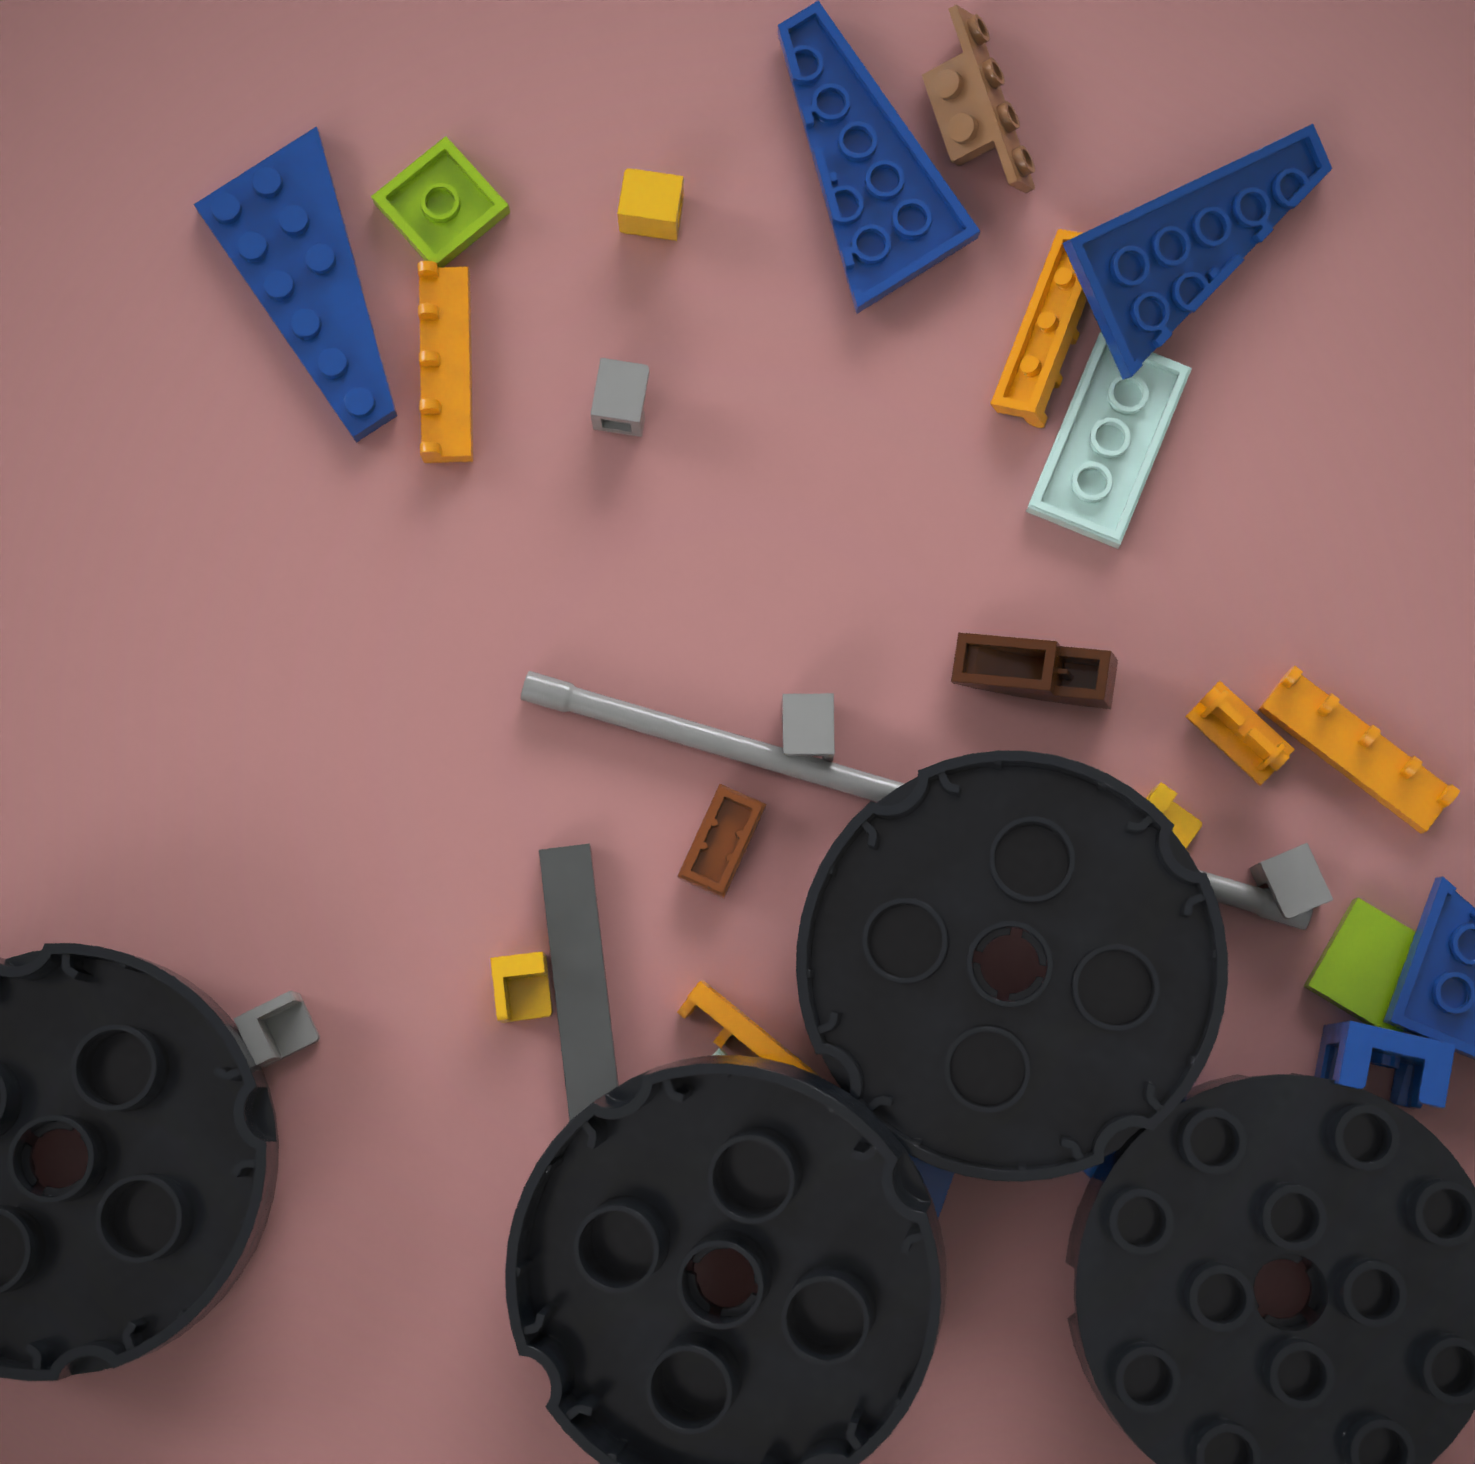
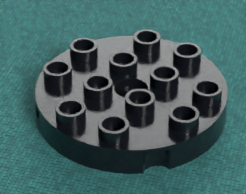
M998 750L967 754L918 770V777L896 788L877 803L870 801L848 823L833 842L821 862L808 891L797 939L796 977L799 1003L815 1054H821L838 1085L872 1111L890 1129L909 1155L937 1168L967 1177L991 1181L1024 1182L1052 1179L1078 1173L1104 1163V1157L1119 1150L1140 1128L1153 1132L1173 1113L1189 1093L1205 1067L1217 1039L1224 1013L1228 986V951L1221 912L1208 876L1204 872H1199L1189 852L1172 831L1174 824L1154 804L1115 777L1082 762L1052 754ZM1016 928L1023 930L1021 938L1028 941L1034 947L1038 955L1039 965L1047 966L1044 978L1037 976L1034 982L1025 990L1018 993H1010L1008 1001L996 999L998 991L986 982L981 971V964L973 962L975 951L983 952L991 941L1001 936L1010 935L1011 929Z
M45 943L42 950L32 951L7 959L0 958V1378L23 1381H58L71 1375L97 1372L109 1368L114 1369L159 1350L200 1322L225 1297L241 1276L254 1254L267 1224L278 1174L279 1139L276 1113L261 1066L255 1064L234 1021L209 995L170 969L144 958L100 946L76 943ZM56 1129H67L70 1131L76 1129L81 1134L80 1138L84 1141L88 1151V1163L82 1180L79 1179L72 1185L64 1188L43 1187L35 1174V1165L32 1159L34 1146L38 1138Z
M709 1055L683 1059L655 1067L619 1085L592 1102L575 1116L552 1140L536 1163L523 1188L513 1216L505 1267L506 1302L519 1356H526L536 1360L545 1369L551 1384V1395L546 1409L563 1431L583 1451L600 1464H860L893 1432L909 1410L923 1383L938 1342L944 1316L947 1288L946 1255L941 1226L933 1200L919 1170L906 1149L890 1129L860 1101L842 1088L816 1074L790 1064L766 1058L741 1055ZM731 1248L738 1251L749 1261L753 1269L754 1283L758 1284V1292H752L748 1299L739 1305L721 1307L712 1303L703 1295L697 1282L694 1264H699L706 1254L716 1249Z
M1294 1073L1261 1076L1237 1074L1192 1087L1173 1113L1153 1132L1140 1128L1119 1150L1104 1157V1163L1099 1164L1078 1205L1069 1235L1065 1262L1075 1269V1313L1067 1319L1073 1345L1082 1370L1097 1399L1116 1425L1156 1464H1432L1451 1445L1468 1423L1475 1411V1187L1453 1154L1431 1131L1413 1116L1364 1089L1336 1085L1335 1080ZM1278 1259H1287L1296 1263L1302 1261L1306 1267L1305 1272L1310 1283V1293L1304 1307L1297 1314L1286 1318H1277L1268 1314L1262 1317L1257 1310L1260 1306L1254 1293L1255 1279L1260 1269L1265 1264Z

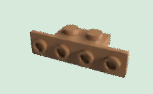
M956 4L948 10L963 53L922 74L952 163L960 166L996 147L1008 184L1024 193H1028L1035 189L1031 173L1035 172V166L1030 153L1023 145H1020L1015 130L1020 127V123L1012 105L1008 101L1005 102L1000 87L1005 83L1001 68L994 58H990L985 44L990 40L987 27L978 14L972 15Z

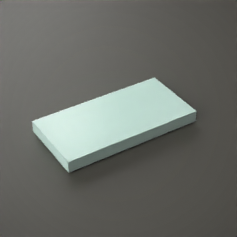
M1100 331L1026 512L1118 549L1192 368L1152 352L1142 363L1143 366L1131 378L1123 380L1105 338Z

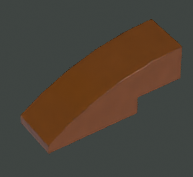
M958 632L951 682L957 685L1011 696L1111 709L1118 660L1112 651L1064 647L1057 641Z

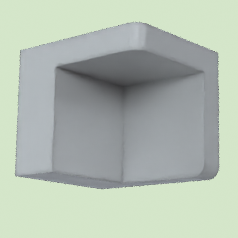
M600 358L590 414L594 430L642 437L645 422L644 401L650 373L647 365Z
M834 693L783 694L784 755L822 756L823 760L833 761L835 755Z
M1308 843L1249 868L1257 887L1267 883L1284 919L1292 918L1333 900Z
M288 991L233 1018L255 1064L261 1067H267L318 1042L320 1039V1035L300 993Z

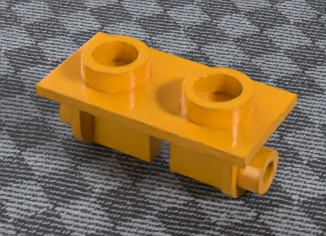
M1220 680L1185 716L1259 786L1274 771L1276 772L1295 750Z

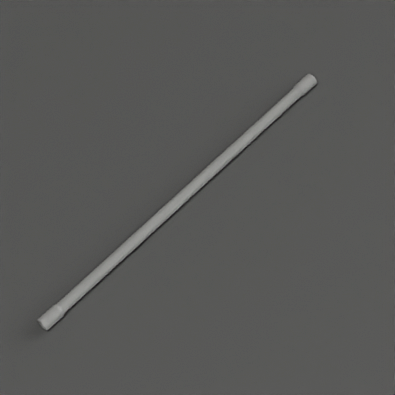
M529 671L523 684L521 700L561 712L569 711L872 801H880L893 790L905 784L813 756H786L783 753L782 747L581 689L570 682ZM1204 872L1208 876L1219 903L1256 913L1261 918L1305 930L1307 928L1313 909L1292 918L1284 919L1269 888L1263 889Z

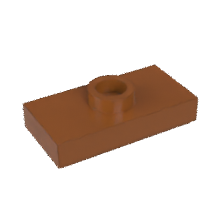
M719 784L677 877L725 899L764 813L766 804Z

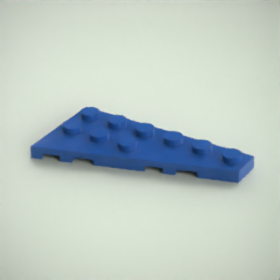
M816 1L778 24V37L856 314L978 239L980 230L821 3Z
M1441 876L1435 878L1383 1022L1416 1036L1456 1044L1455 1052L1475 1060V907L1455 891L1457 888Z

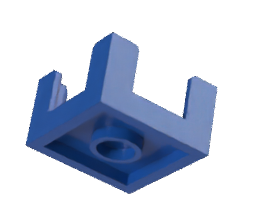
M1355 1021L1327 1024L1323 1026L1314 1077L1335 1080V1084L1340 1086L1363 1089L1366 1086L1370 1064L1395 1069L1390 1093V1102L1392 1104L1412 1109H1421L1422 1104L1434 1108H1445L1456 1044Z

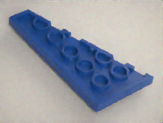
M1314 124L1304 127L1062 243L1123 380L1131 378L1143 366L1142 363L1156 348L1161 347L1173 335L1172 332L1190 313L1195 312L1244 261V257L1255 245L1262 242L1274 230L1273 227L1290 209L1295 208L1333 169Z
M316 126L196 202L194 206L357 443L397 417V412L379 353L347 230L324 153L323 143Z

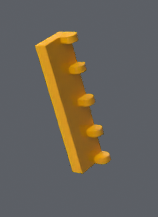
M1057 230L990 403L997 413L1023 417L1028 424L1038 428L1045 427L1048 417L1044 411L1053 388H1059L1063 376L1060 374V369L1070 344L1074 345L1077 343L1080 335L1077 325L1088 301L1062 244L1082 234V232Z
M421 261L417 264L419 276L418 317L420 320V456L424 463L473 462L470 272L468 267L438 268L436 262Z
M1294 665L1286 672L1258 711L1420 834L1427 832L1443 809L1456 799L1460 790L1453 784L1447 785L1422 766L1423 762L1416 756L1410 757L1383 737L1380 734L1381 730L1375 725H1367L1338 703L1340 701L1338 697L1332 693L1330 695L1326 694L1302 675L1303 671Z
M704 980L698 982L687 996V1000L677 1011L685 1019L698 1006L724 1028L713 1041L719 1048H722L728 1039L734 1035L760 1058L790 1064L820 1076Z

